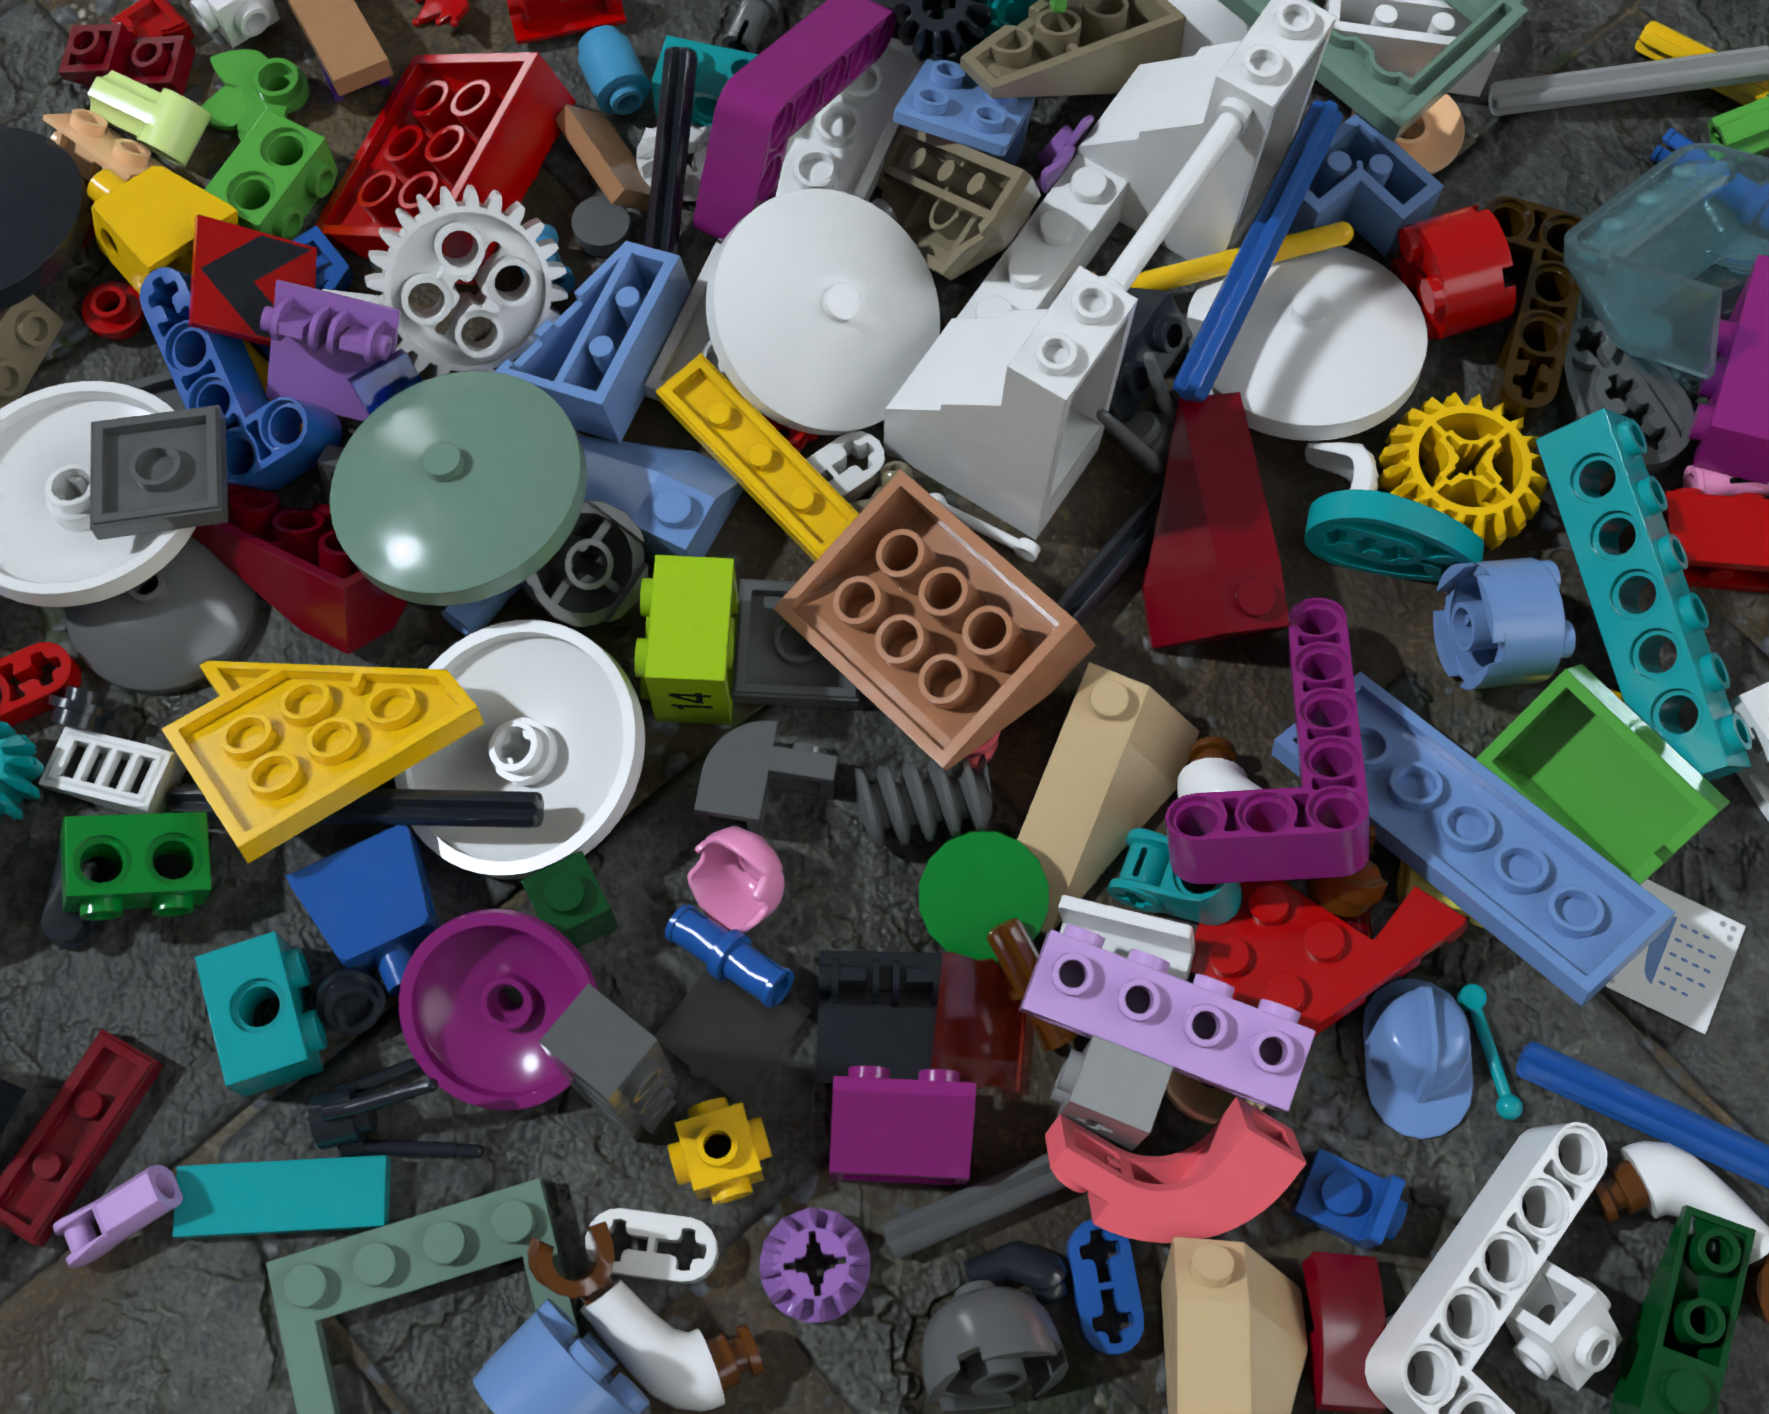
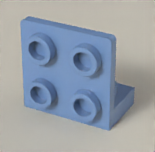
M927 59L894 110L893 121L897 124L960 143L989 156L1016 164L1022 154L1035 97L992 99L960 67V64L948 60L934 61Z

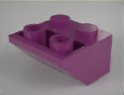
M852 1066L848 1068V1076H834L829 1180L965 1187L970 1176L976 1083L960 1082V1072L946 1069L920 1070L918 1072V1080L890 1079V1069L879 1066Z

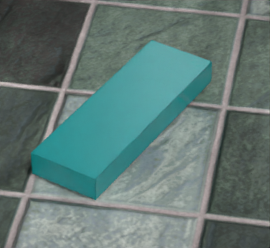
M386 1155L177 1166L176 1181L183 1195V1200L179 1206L174 1208L172 1237L193 1239L364 1230L388 1225L391 1158Z

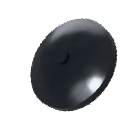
M0 127V311L18 304L37 293L64 270L76 255L86 237L90 225L92 207L91 198L87 194V184L71 156L53 140L33 131L13 127Z

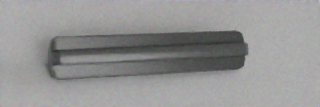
M1048 1153L892 1219L883 1225L882 1233L891 1255L895 1259H902L1061 1190L1066 1186L1053 1174L1049 1165Z

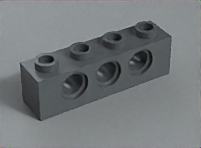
M589 983L539 1041V1044L574 1091L635 1142L639 1140L646 1130L652 1135L657 1134L670 1120L679 1106V1102L673 1097L680 1088L659 1040Z

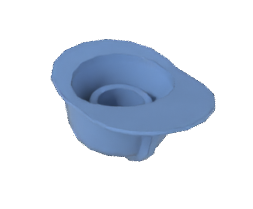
M1412 978L1392 981L1374 993L1364 1012L1365 1079L1370 1103L1383 1123L1401 1135L1418 1139L1441 1136L1461 1122L1471 1104L1473 1074L1470 1028L1462 1008L1450 993L1427 981Z

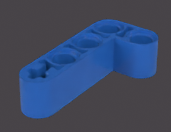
M168 267L153 270L145 278L140 289L139 299L142 310L185 408L192 409L220 405L226 418L227 483L264 491H274L316 467L326 444L339 447L342 438V428L340 420L334 412L325 407L291 397H279L269 401L266 398L264 387L242 339L189 326L192 275ZM303 422L302 432L299 436V428Z

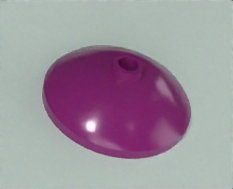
M478 910L457 916L433 931L415 950L406 966L400 985V1023L406 1043L416 1062L428 1077L436 1079L439 1084L438 1086L447 1093L466 1103L491 1110L505 1111L530 1108L554 1098L570 1085L539 1044L540 1039L588 983L596 989L597 985L587 962L578 949L567 937L548 923L534 916L512 910ZM506 987H513L519 990L523 996V1004L519 1005L511 1002L506 995Z

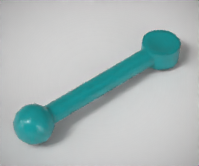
M1468 984L1458 992L1457 1002L1464 1011L1470 1012L1499 1096L1496 1102V1111L1505 1120H1515L1522 1114L1523 1103L1519 1097L1511 1092L1482 1008L1487 1000L1486 992L1477 984Z

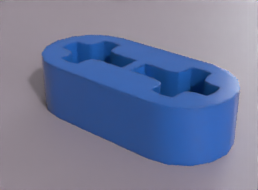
M1091 1219L1083 1222L1070 1234L1066 1244V1263L1077 1326L1082 1341L1090 1350L1103 1356H1116L1130 1351L1140 1341L1144 1331V1314L1129 1239L1094 1225ZM1091 1232H1099L1103 1243H1114L1116 1248V1255L1107 1259L1105 1264L1108 1282L1099 1283L1094 1261L1089 1259L1082 1260L1080 1256V1248L1090 1243ZM1110 1291L1114 1312L1116 1314H1127L1129 1319V1327L1118 1332L1119 1343L1117 1344L1109 1342L1106 1332H1095L1092 1326V1319L1103 1314L1101 1292Z

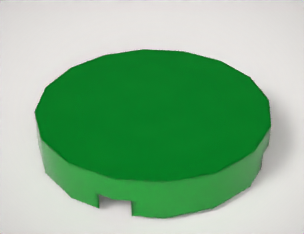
M970 831L946 841L929 858L919 882V911L928 933L947 952L970 962H998L987 941V934L998 924L1008 919L1017 918L1022 922L1030 939L1033 940L1040 933L1049 911V883L1039 859L1020 840L998 831Z

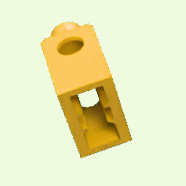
M151 166L128 181H125L111 169H103L93 176L87 187V194L94 201L91 211L96 242L104 255L139 295L145 278L158 268H173L192 275L194 225L197 214L238 225V211L232 205L163 166Z

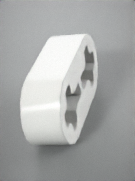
M853 431L841 435L806 460L847 502H853L874 489L881 482L880 470L884 466L885 458L884 449L878 439L869 433ZM853 454L858 460L868 456V469L862 471L860 467L854 465L845 470L847 468V456Z
M618 1208L609 1209L599 1214L589 1225L590 1227L606 1221L610 1234H613L616 1223L624 1222L626 1223V1232L631 1237L648 1240L647 1251L632 1249L623 1251L620 1261L614 1262L611 1274L617 1276L678 1284H693L707 1278L715 1268L719 1257L718 1242L712 1230L702 1221L691 1217ZM587 1230L585 1236L586 1251L590 1260L594 1262V1246ZM692 1231L695 1232L696 1243L706 1247V1255L704 1259H693L690 1264V1270L681 1271L679 1270V1262L676 1257L670 1254L657 1253L658 1241L675 1244L681 1243L684 1232Z

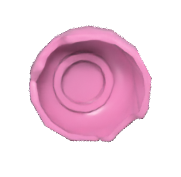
M731 826L711 833L706 840H703L695 847V851L697 853L702 852L700 860L688 873V884L699 907L711 920L728 931L738 929L742 932H748L771 915L778 907L783 896L785 884L783 866L776 851L762 836L737 826Z

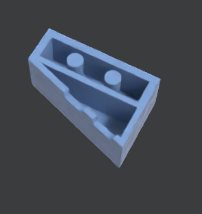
M625 241L574 292L577 300L554 323L546 319L534 331L537 340L513 363L506 359L494 372L521 378L545 391L564 410L575 430L621 443L646 395L645 383L692 291L681 257L676 254Z

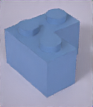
M1356 112L1339 126L1287 235L1345 221L1386 258L1400 247L1398 234L1401 228L1430 217L1444 186L1395 141L1392 142Z

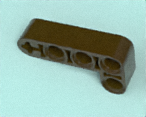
M1501 196L1488 202L1484 209H1488L1494 214L1506 237L1513 266L1502 269L1503 277L1516 280V303L1512 315L1506 321L1486 402V409L1492 410L1495 406L1504 402V418L1511 422L1524 417V427L1520 431L1523 435L1535 427L1557 393L1591 250L1592 231L1581 217L1572 213L1516 197ZM1528 345L1536 348L1538 351L1530 348ZM1518 385L1527 386V387L1525 388V390L1523 391V393H1522V388L1519 387Z

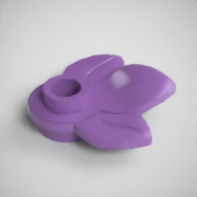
M1091 114L1084 117L1074 131L1068 125H1065L1040 153L1036 161L1044 169L1041 172L1040 178L1036 181L1039 191L1041 190L1044 194L1049 192L1078 154L1079 146L1086 138L1094 122V117Z

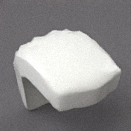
M1311 442L1306 445L1305 457L1309 464L1344 477L1350 482V490L1378 491L1379 485L1377 481L1379 474L1376 468V460L1373 454L1365 449L1363 444Z

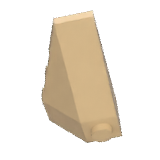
M1090 662L1017 839L1039 859L1049 883V911L1039 933L1043 936H1046L1051 929L1055 930L1062 923L1058 910L1061 896L1067 895L1082 899L1124 848L1128 847L1126 844L1128 832L1135 828L1142 829L1157 810L1177 790L1178 776L1188 763L1189 749L1196 742L1200 732L1149 685Z
M1173 1236L1161 1283L1168 1414H1291L1308 1351L1301 1288L1244 1242Z

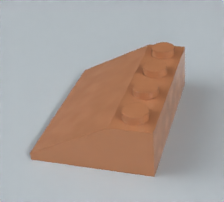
M901 469L773 608L945 771H948L1050 695L1096 646L1078 621Z

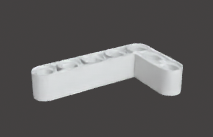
M1571 1122L1527 1129L1516 1140L1367 1355L1365 1360V1376L1368 1386L1374 1395L1393 1414H1461L1462 1410H1464L1465 1414H1516L1471 1370L1603 1176L1607 1166V1149L1604 1140L1597 1130L1585 1123ZM1559 1148L1562 1154V1164L1558 1155ZM1523 1198H1524L1525 1203H1526V1206H1527V1216H1526V1217L1524 1216V1212H1523V1209H1522V1199H1523ZM1486 1250L1489 1252V1256L1491 1259V1268L1489 1272L1487 1271L1485 1264ZM1449 1303L1454 1313V1321L1451 1328L1446 1318ZM1410 1359L1413 1360L1416 1369L1415 1380L1412 1386L1407 1376Z

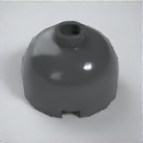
M584 500L579 518L562 547L540 570L521 582L526 595L544 614L575 627H588L587 625H597L602 622L609 623L621 618L638 601L642 578H648V563H644V550L641 542L645 543L642 532L624 511L602 501Z
M989 1280L967 1283L959 1287L954 1293L955 1298L947 1301L928 1322L920 1351L923 1379L929 1402L933 1405L939 1398L942 1412L948 1414H981L1015 1406L1013 1397L1007 1392L1023 1389L1032 1384L1035 1397L1059 1383L1069 1368L1062 1341L1048 1311L1035 1297L1011 1287L995 1286Z

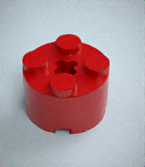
M1479 204L1414 222L1399 230L1400 257L1390 260V271L1407 286L1418 302L1425 318L1428 340H1440L1506 320L1514 311L1516 285L1505 288L1502 269L1513 266L1511 252L1496 217L1488 209L1477 211Z

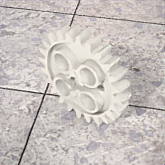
M468 184L462 201L456 202L448 188L442 186L440 190V205L434 207L421 193L416 195L420 214L412 217L400 208L395 210L403 228L399 233L383 227L379 229L378 232L381 238L389 246L388 252L369 250L368 256L372 263L382 268V273H373L365 276V284L368 288L383 293L368 302L401 309L395 357H401L413 350L414 354L411 361L413 371L418 374L429 363L434 364V377L449 374L451 370L456 372H494V368L499 367L506 359L513 363V359L521 355L537 340L534 331L546 319L554 323L561 316L555 308L551 307V302L568 299L567 291L563 287L551 282V280L567 273L565 266L561 262L546 261L559 249L558 245L553 239H544L536 242L535 240L545 227L544 224L537 217L521 225L525 207L519 201L514 202L503 212L501 210L502 195L497 190L493 189L484 204L479 203L474 186ZM454 231H465L473 236L471 251L461 258H450L442 253L444 238ZM493 241L498 242L499 249L497 252L492 254L484 265L477 270L483 261L488 245ZM509 265L522 267L525 278L516 290L503 292L495 288L496 275L502 268ZM475 276V281L480 291L476 295L466 292L459 300L460 295L454 286L455 282L458 279L470 282ZM421 283H432L440 288L438 302L427 309H418L408 303L410 291ZM457 304L447 329L442 333L435 330L436 325ZM474 317L490 319L492 321V328L485 339L471 342L461 336L463 325L469 319Z

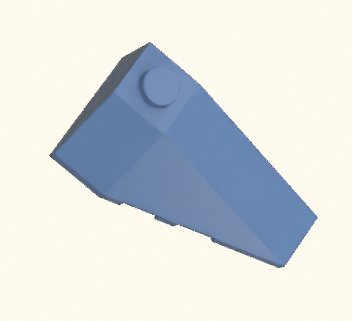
M578 435L587 464V490L584 500L602 501L624 511L642 532L645 543L641 542L645 559L655 563V555L705 557L744 490L717 461L690 450L625 441L617 443L603 438Z

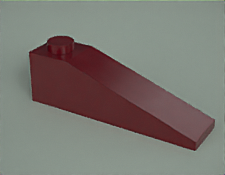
M1240 392L1208 395L1207 399L1201 403L1187 402L1180 398L1176 405L1164 469L1165 478L1159 510L1155 516L1154 537L1142 585L1150 650L1271 636L1290 626L1281 562Z
M227 483L228 522L198 526L191 535L299 630L346 654L364 647L367 643L394 629L408 603L406 600L381 590L359 571L343 550L336 536L329 505L315 503L311 509L291 508L280 505V498L276 493Z

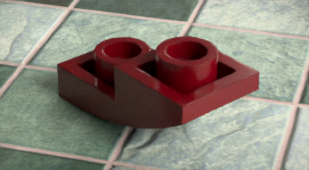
M122 23L75 25L71 28L58 73L64 80L91 87L96 77H103L113 70L160 93L163 88H167L183 96L196 49L185 35L134 38Z
M1313 1251L1302 1262L1314 1324V1330L1307 1336L1308 1351L1306 1363L1315 1409L1380 1414L1386 1409V1406L1374 1395L1368 1386L1365 1376V1360L1386 1327L1384 1299L1377 1258Z

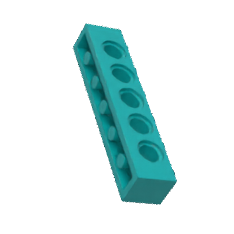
M1603 408L1536 439L1624 703L1707 781L1751 768L1752 766L1746 752L1752 747L1751 736L1742 717L1731 710L1725 693V689L1730 687L1729 674L1721 657L1716 652L1711 653L1703 629L1709 626L1708 615L1701 599L1696 593H1690L1682 571L1688 568L1687 555L1677 536L1672 533L1669 534L1662 514L1668 508L1667 499L1660 483L1654 476H1649L1642 454L1647 452V442L1641 428L1635 420ZM1613 468L1616 475L1615 484L1609 493L1601 496L1599 492L1600 479L1606 471ZM1633 525L1636 532L1635 542L1630 550L1621 554L1618 546L1620 534L1626 527ZM1652 582L1656 589V599L1649 610L1642 612L1638 605V596L1641 589L1646 584ZM1672 640L1677 649V658L1674 665L1664 672L1659 666L1658 654L1661 647L1666 642ZM1691 699L1697 707L1698 719L1695 726L1690 731L1685 732L1679 724L1678 715L1682 705Z

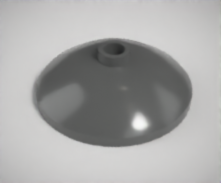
M190 536L179 553L164 568L138 586L102 601L66 607V623L76 652L84 663L104 681L120 689L138 694L162 695L177 693L208 681L199 666L206 661H234L247 644L257 620L259 594L225 566L203 544ZM152 581H158L157 588L153 592L146 595L141 594V590L145 585Z

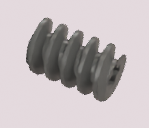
M985 754L980 755L975 773L965 757L952 767L950 776L932 759L928 763L925 779L921 778L914 763L906 762L902 767L899 782L895 781L887 765H880L876 771L873 785L869 784L861 768H854L860 828L862 832L867 831L875 849L883 847L886 831L893 828L901 846L908 845L912 827L919 825L927 843L934 842L938 823L945 822L952 838L961 835L964 820L967 819L971 820L976 831H987L989 818L992 815V803Z

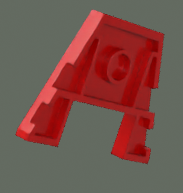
M1281 880L1239 882L1243 892V899L1237 914L1228 922L1216 926L1198 924L1194 936L1196 950L1189 976L1194 979L1196 974H1201L1227 983L1235 988L1232 999L1258 1008L1261 999L1290 1007L1301 1013L1298 1024L1315 1030V1037L1366 1002V996L1395 976L1402 977L1421 964L1420 959L1445 942L1450 944L1462 936L1467 929V918L1414 886L1377 937L1371 939ZM1217 883L1212 884L1211 889H1213Z

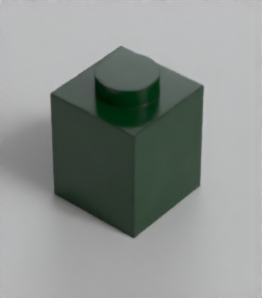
M582 851L521 880L538 918L561 932L576 948L619 928L613 912Z

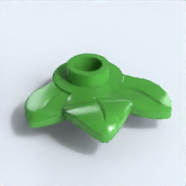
M250 49L222 52L211 56L210 60L216 74L225 86L202 104L201 107L212 115L208 123L209 126L226 131L237 129L239 139L242 141L266 109L286 118L287 114L302 107L309 97L310 85L304 71L287 59H268L261 52Z

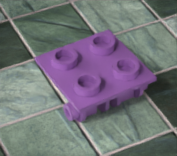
M277 280L274 307L265 306L260 320L261 330L271 334L266 398L291 397L325 407L334 412L335 415L365 421L370 414L391 398L401 309Z

